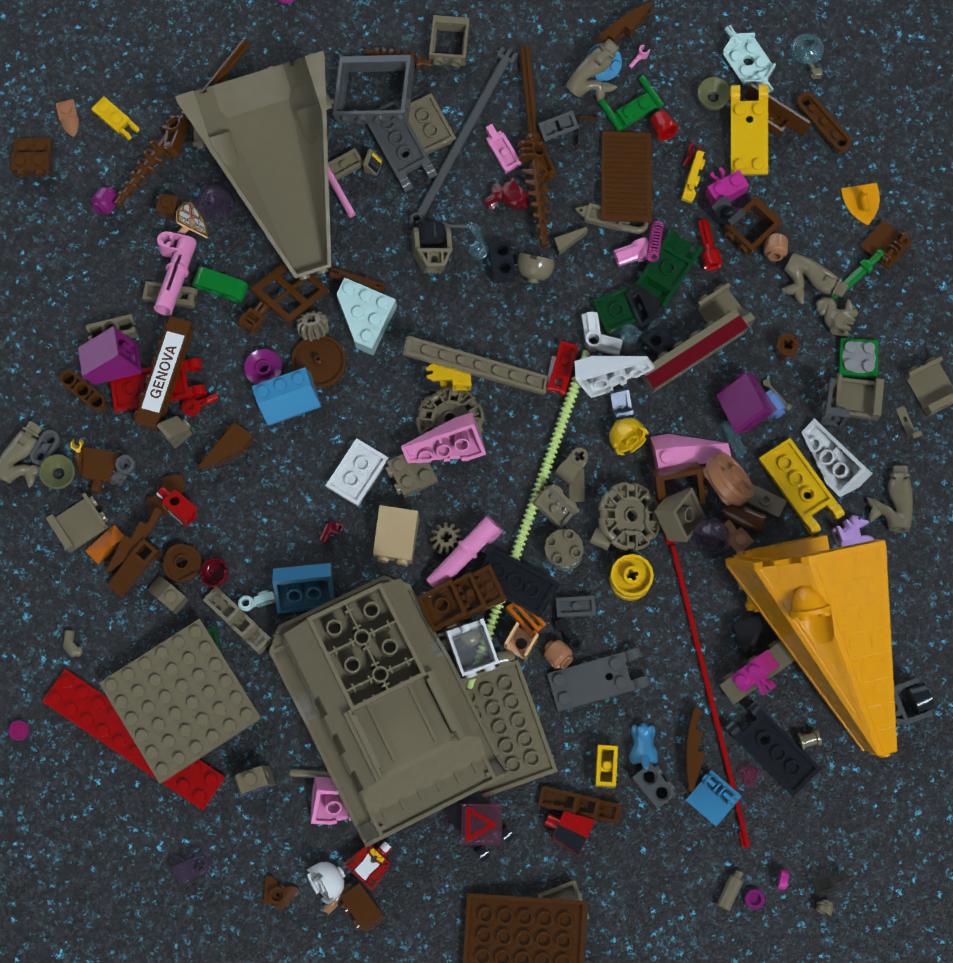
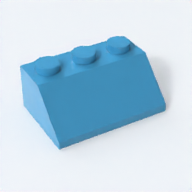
M306 367L252 386L257 404L268 426L321 407L311 372Z
M331 563L273 569L272 583L278 614L310 611L335 599Z

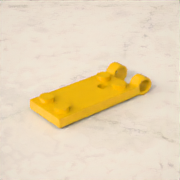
M759 84V101H740V85H731V174L740 170L743 176L768 175V84ZM749 116L753 118L751 123L746 121V118Z
M791 438L758 459L804 523L806 530L811 536L821 531L818 522L812 515L827 507L829 514L834 520H838L845 515L842 507L834 499ZM804 493H810L811 498L806 499Z

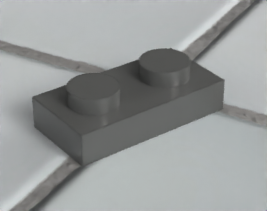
M595 596L556 598L557 618L596 616Z

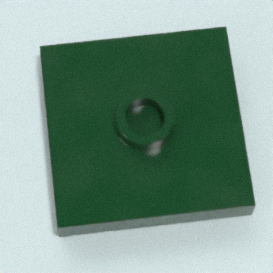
M627 287L592 300V305L595 311L598 312V318L606 335L638 323L627 297L629 293Z

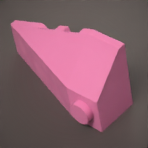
M472 412L453 418L401 446L407 463H426L432 460H444V462H447L450 459L468 461L486 455L479 427Z

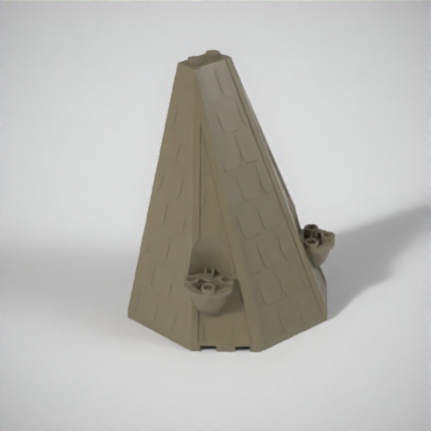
M323 51L293 61V66H291L290 62L206 87V93H203L202 89L175 96L177 103L194 127L193 147L197 146L198 150L206 147L209 149L293 277H299V280L309 278L310 274L317 272V274L328 272L327 268L331 267L327 110L333 108L334 100L330 99L326 92L325 56Z

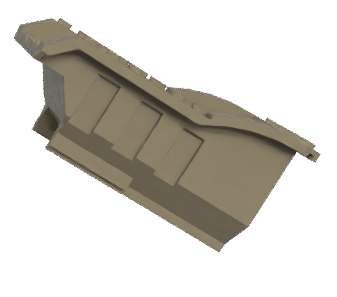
M384 575L278 626L269 654L310 733L365 847L511 775L507 765L498 754L448 652L436 632L432 631L411 585L403 582L401 578L394 580ZM425 682L428 683V685H429V687H430V689H431V691H432V693H433V695H434V697H435V699H436V701H437V703H438V706H439V708H440V710H441V712H442V714H443V716H444V718H445V720H446V722H447V724H448V726H449L451 732H453V733H450V731H449V729H448V727H447V725H446V723H445V721H444V719H443V717H442V715H441V713H440V711H439V709H438V707H437V705H436V703H435V701H434V699H433V697H432V695H431V693H430V691H429V689H428V687H427V685H426Z

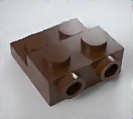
M14 138V153L11 155V171L14 176L27 177V175H35L37 177H44L45 175H51L52 139Z

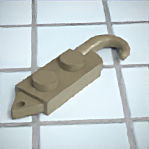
M592 203L575 209L585 220V223L617 231L622 230L633 234H641L649 226V223L643 222L641 227L630 225V222L601 221V206Z

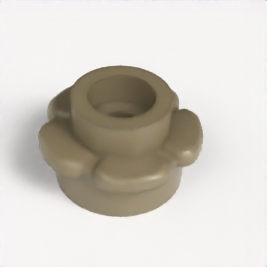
M822 899L821 902L818 901L816 903V911L825 916L831 917L832 912H835L833 903Z

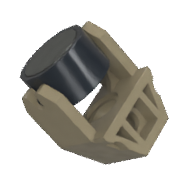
M425 222L412 230L413 257L423 273H442L453 250L451 229L445 228L443 223ZM444 243V248H421V247H420V245H424V246H435V245H440V244Z

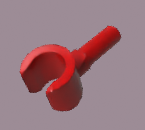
M696 143L690 144V152L682 166L687 167L692 157L696 154L693 150ZM699 146L697 151H701L702 146Z

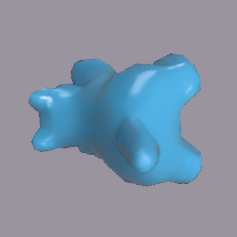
M642 723L638 727L636 725L631 727L634 746L629 754V760L634 765L642 763L645 770H648L650 763L654 765L658 762V751L654 746L656 732L654 726Z

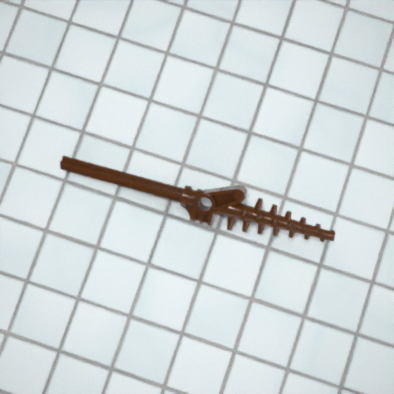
M245 39L239 42L203 87V93H206V87L222 82L250 47L249 42H246ZM183 110L177 116L170 114L167 117L168 120L164 121L165 125L159 127L164 135L160 140L153 139L149 142L152 149H146L143 152L146 158H141L137 162L139 168L135 167L134 170L136 172H131L133 177H129L130 181L125 182L126 186L122 187L123 191L119 192V195L116 197L117 199L114 201L115 206H122L127 197H132L131 193L134 189H140V182L142 180L148 181L146 175L149 172L156 174L154 166L157 163L161 167L164 166V160L161 159L164 155L171 159L180 154L185 138L189 134V124H192Z
M525 46L519 49L528 134L524 140L518 143V153L520 155L519 161L530 165V169H522L523 173L531 175V178L525 180L524 183L533 186L530 191H527L528 195L534 197L532 202H530V206L536 208L532 216L537 218L535 228L538 229V239L540 240L541 247H547L549 245V242H547L549 231H547L546 225H549L550 221L546 220V214H550L551 211L545 208V204L551 203V200L547 199L545 193H551L552 190L547 188L546 184L554 179L557 173L547 154L546 146L541 142L542 136L538 133L531 53L529 46Z

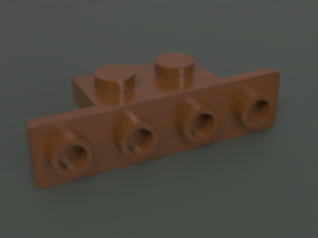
M750 83L744 98L749 101H759V88ZM768 94V129L781 136L790 127L804 136L811 122Z

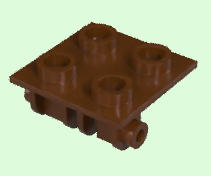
M882 220L860 247L871 256L876 253L877 249L883 250L885 253H883L884 256L881 257L879 262L890 269L912 244V241L909 240L910 235L908 232L900 233L885 220Z

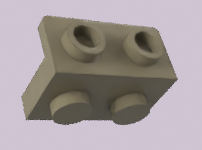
M554 484L546 486L532 502L558 529H562L569 519L580 511L576 507V503L563 494V490Z

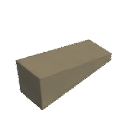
M587 227L554 238L558 255L587 235Z

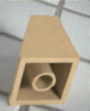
M379 505L373 556L377 558L378 562L388 563L390 560L396 561V564L407 566L408 563L412 564L419 525L418 511Z

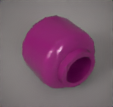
M100 187L91 198L93 210L100 215L110 214L116 207L114 201L117 199V192L111 187Z

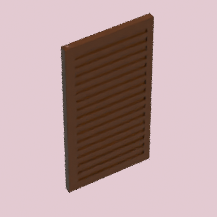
M602 131L601 221L652 222L650 132Z

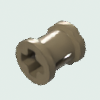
M817 728L804 734L797 733L798 743L802 750L816 744L818 746L822 745Z

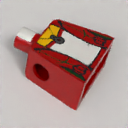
M163 486L156 493L163 500L162 508L184 529L198 516V508L176 489L170 492ZM173 502H177V503H178V505H175V506H173V505H171V504H172Z
M385 841L376 849L372 845L364 847L346 861L344 865L367 887L374 891L391 864L385 856L393 848Z

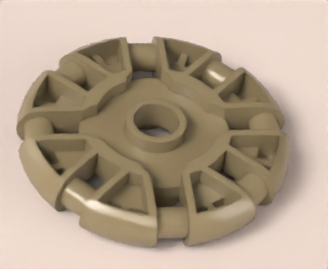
M452 387L440 388V391H434L435 393L430 396L427 395L418 408L419 415L416 417V426L420 436L427 433L430 429L446 423L445 418L448 415H453L456 418L471 412L475 417L480 434H482V423L485 422L483 408L481 404L476 402V397L468 391H452ZM451 396L458 397L457 401L450 399ZM438 399L441 400L442 403L436 406L434 402ZM470 405L472 409L467 411L465 406ZM431 413V419L426 418V414Z
M621 482L609 488L608 493H604L598 507V511H600L598 522L604 537L607 536L613 546L625 551L628 549L638 551L647 547L650 541L656 538L661 525L654 511L658 507L656 498L650 495V491L646 487L638 483L632 482L628 484V482ZM616 496L619 501H615L613 498ZM643 499L646 501L645 505L641 502ZM608 511L612 512V518H608ZM629 511L634 515L633 521H630L627 517Z

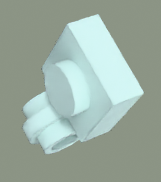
M265 590L259 592L258 596L254 597V599L250 596H242L238 601V606L242 611L247 612L254 607L259 608L275 603V595L273 591ZM249 601L248 606H243V603Z

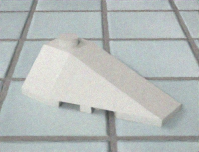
M815 418L801 432L816 460L818 468L821 470L826 484L839 497L859 488L873 474Z

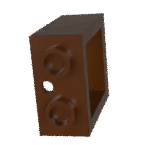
M757 196L742 210L745 215L752 210L770 228L753 244L733 227L742 218L732 226L725 225L723 230L724 236L729 241H733L741 253L747 254L749 257L764 244L765 239L770 234L779 230L783 223V220Z
M698 461L652 470L658 506L666 498L664 480L691 475L696 476L697 494L695 495L700 505L705 504V496H708L706 485H703V479H706L703 473L704 468L700 467Z

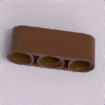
M65 370L61 373L60 382L66 390L94 413L103 414L108 410L109 405L103 395L74 371ZM74 378L72 383L66 384L67 379ZM83 389H88L87 394L80 395ZM102 400V404L99 407H94L96 401Z

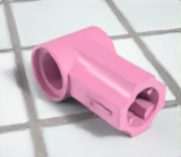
M647 238L637 239L631 245L614 250L613 253L618 266L620 267L637 260L638 262L646 261L649 243Z

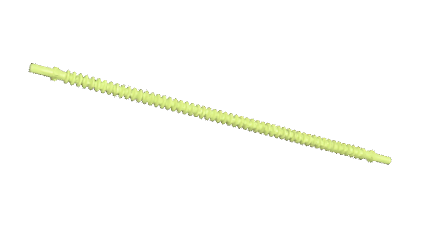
M583 350L581 359L583 357H589L590 352L587 350ZM576 374L571 378L573 382H570L571 387H568L569 392L566 393L567 397L564 398L566 402H563L564 407H561L562 412L559 413L560 417L557 418L559 422H556L557 427L554 428L555 432L552 433L553 437L550 438L552 442L548 444L550 447L547 448L548 453H545L546 458H543L545 462L541 464L543 467L540 468L541 473H538L539 478H536L537 483L534 484L536 488L532 489L534 493L531 494L532 499H529L530 504H527L528 509H525L527 513L523 515L525 519H522L523 524H520L519 535H516L518 539L514 540L516 544L512 546L514 550H511L512 555L510 557L520 561L519 556H522L520 552L524 550L522 546L526 545L524 541L527 540L526 535H529L528 530H531L530 525H533L531 521L535 519L533 515H536L535 510L538 509L532 502L542 492V489L545 488L544 484H547L546 479H549L548 474L551 473L549 469L553 468L551 464H554L553 459L556 458L555 454L558 453L556 449L560 448L558 444L561 443L560 438H563L562 433H565L563 429L567 428L565 424L568 423L567 418H570L569 413H572L570 409L574 408L572 405L576 402L574 398H577L576 393H579L578 388H581L576 381ZM506 601L490 609L492 613H489L490 618H487L488 624H486L491 640L493 639L491 635H494L493 630L496 629L495 624H498L497 619H500L498 615L502 613L500 609L504 608L502 604ZM484 639L480 640L481 644L477 646L479 650H476L477 655L474 656L475 661L472 665L485 661L484 656H487L485 653L487 648ZM476 679L468 681L466 688L472 690Z

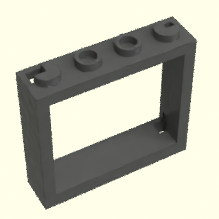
M340 56L333 116L337 124L408 123L415 67L412 56ZM405 71L401 110L344 111L349 72Z

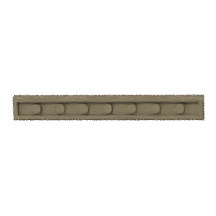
M412 336L406 337L403 356L540 395L546 394L549 378L547 375Z

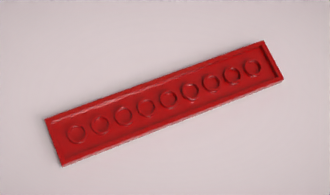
M65 669L42 702L156 779L108 697ZM199 759L163 782V784L204 811L226 777Z

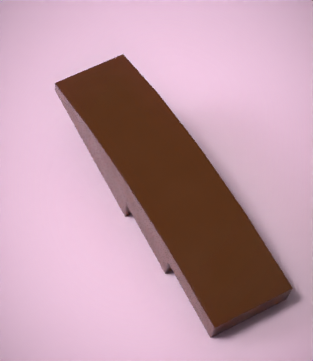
M648 2L618 19L592 43L591 48L597 44L605 43L608 39H611L616 44L623 35L630 38L650 15L653 3Z
M155 507L148 523L140 521L132 538L127 535L123 536L107 571L113 572L123 564L143 539L146 540L163 515V510Z
M696 708L691 713L685 745V776L687 792L690 793L694 791L705 753L698 751L703 732L696 728L702 710Z
M545 786L541 788L538 806L561 812L565 811L619 825L623 808L621 804Z

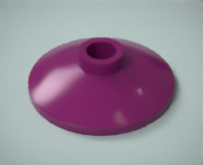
M260 349L248 356L245 361L244 371L249 381L257 385L279 377L282 373V362L273 351ZM267 367V371L261 372V368Z

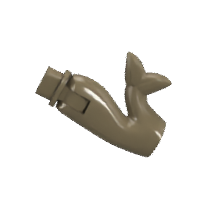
M608 39L604 44L601 43L577 67L566 83V87L577 97L583 96L590 90H595L597 103H599L600 100L604 99L605 92L614 91L618 86L608 82L587 79L605 71L611 65L619 47L611 39Z
M793 253L784 270L792 278L793 284L781 290L786 294L794 295L795 299L803 305V274L807 276L810 283L818 291L830 294L831 296L835 294L842 298L849 285L842 282L841 278L839 279L838 276L819 263L805 256Z
M29 421L27 426L23 427L0 455L1 480L10 484L16 478L23 475L29 488L34 484L36 475H39L40 465L14 464L30 455L40 438L39 433L43 429L42 427Z
M893 466L888 483V494L896 511L890 506L867 496V504L872 508L869 513V521L872 522L883 515L887 520L890 531L897 533L909 532L913 514L910 474H908V466Z

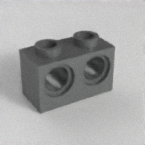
M573 110L537 124L543 142L579 128Z
M650 763L648 770L643 768L631 780L653 808L657 810L676 795L674 792L676 788L669 780H664L661 776L663 772L656 764L653 766ZM644 773H652L654 776L653 782L647 783L643 778ZM658 788L665 789L666 797L664 799L657 797L656 790Z

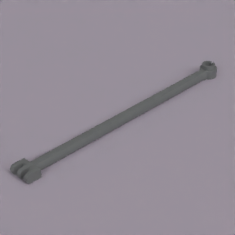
M503 46L500 48L497 54V59L500 60L417 212L410 215L409 221L412 227L414 217L420 218L419 221H415V228L419 224L424 223V216L499 79L508 64L514 65L518 53L515 52L511 58L512 50L508 49L504 55L503 53L506 48Z

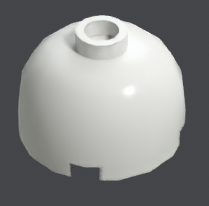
M321 862L307 869L310 872L307 874L309 882L316 894L319 892L322 894L323 898L321 900L324 903L330 904L341 895L344 890L345 883L343 878L345 874L340 867H336L329 862Z

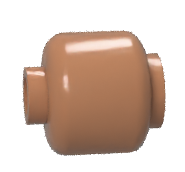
M778 232L770 234L764 241V255L771 261H780L788 254L787 237Z
M561 640L550 641L544 647V659L555 669H564L573 660L572 650Z

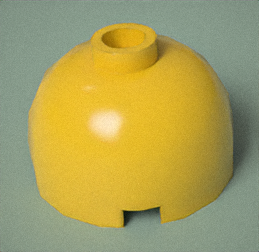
M619 419L610 430L609 441L618 455H625L624 452L630 450L629 452L632 453L645 443V435L648 434V431L637 419Z

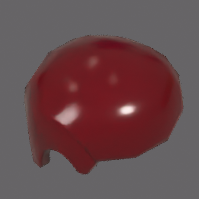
M212 558L202 565L200 576L204 585L215 588L227 582L230 572L224 560Z

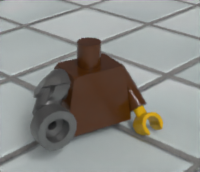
M74 439L70 443L71 448L74 450V460L79 474L86 482H91V493L101 494L103 484L116 485L122 483L128 478L127 475L132 474L136 468L135 461L129 455L86 447L82 450L81 447L84 444L82 439L79 440L80 446L75 445Z

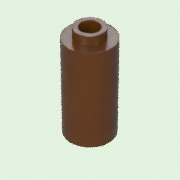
M724 503L721 514L724 515L723 519L730 520L735 524L758 533L766 517L765 514L742 505H726Z

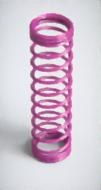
M654 221L651 224L646 258L652 262L657 261L659 258L664 227L660 221Z

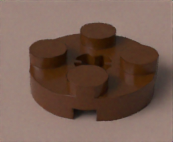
M176 544L165 553L162 563L163 570L170 579L177 583L190 582L201 572L202 558L194 547ZM178 560H187L186 567H178L177 563H180Z

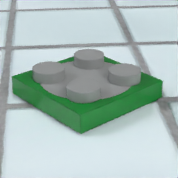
M840 338L839 374L847 377L876 379L878 377L879 341Z

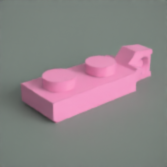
M493 124L487 126L485 131L488 138L486 140L505 174L520 167L522 163L519 161V157L504 132H497Z

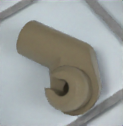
M65 630L64 650L71 657H80L82 655V648L77 647L73 642L75 632Z

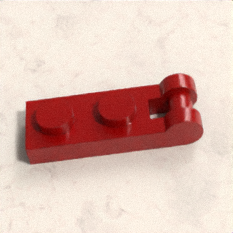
M564 341L560 342L547 392L552 393L554 391L558 392L561 396H565L579 349L578 345ZM556 379L563 381L562 386L555 384Z

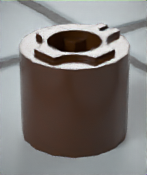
M792 334L780 336L774 348L777 358L782 361L793 359L800 346L798 338Z

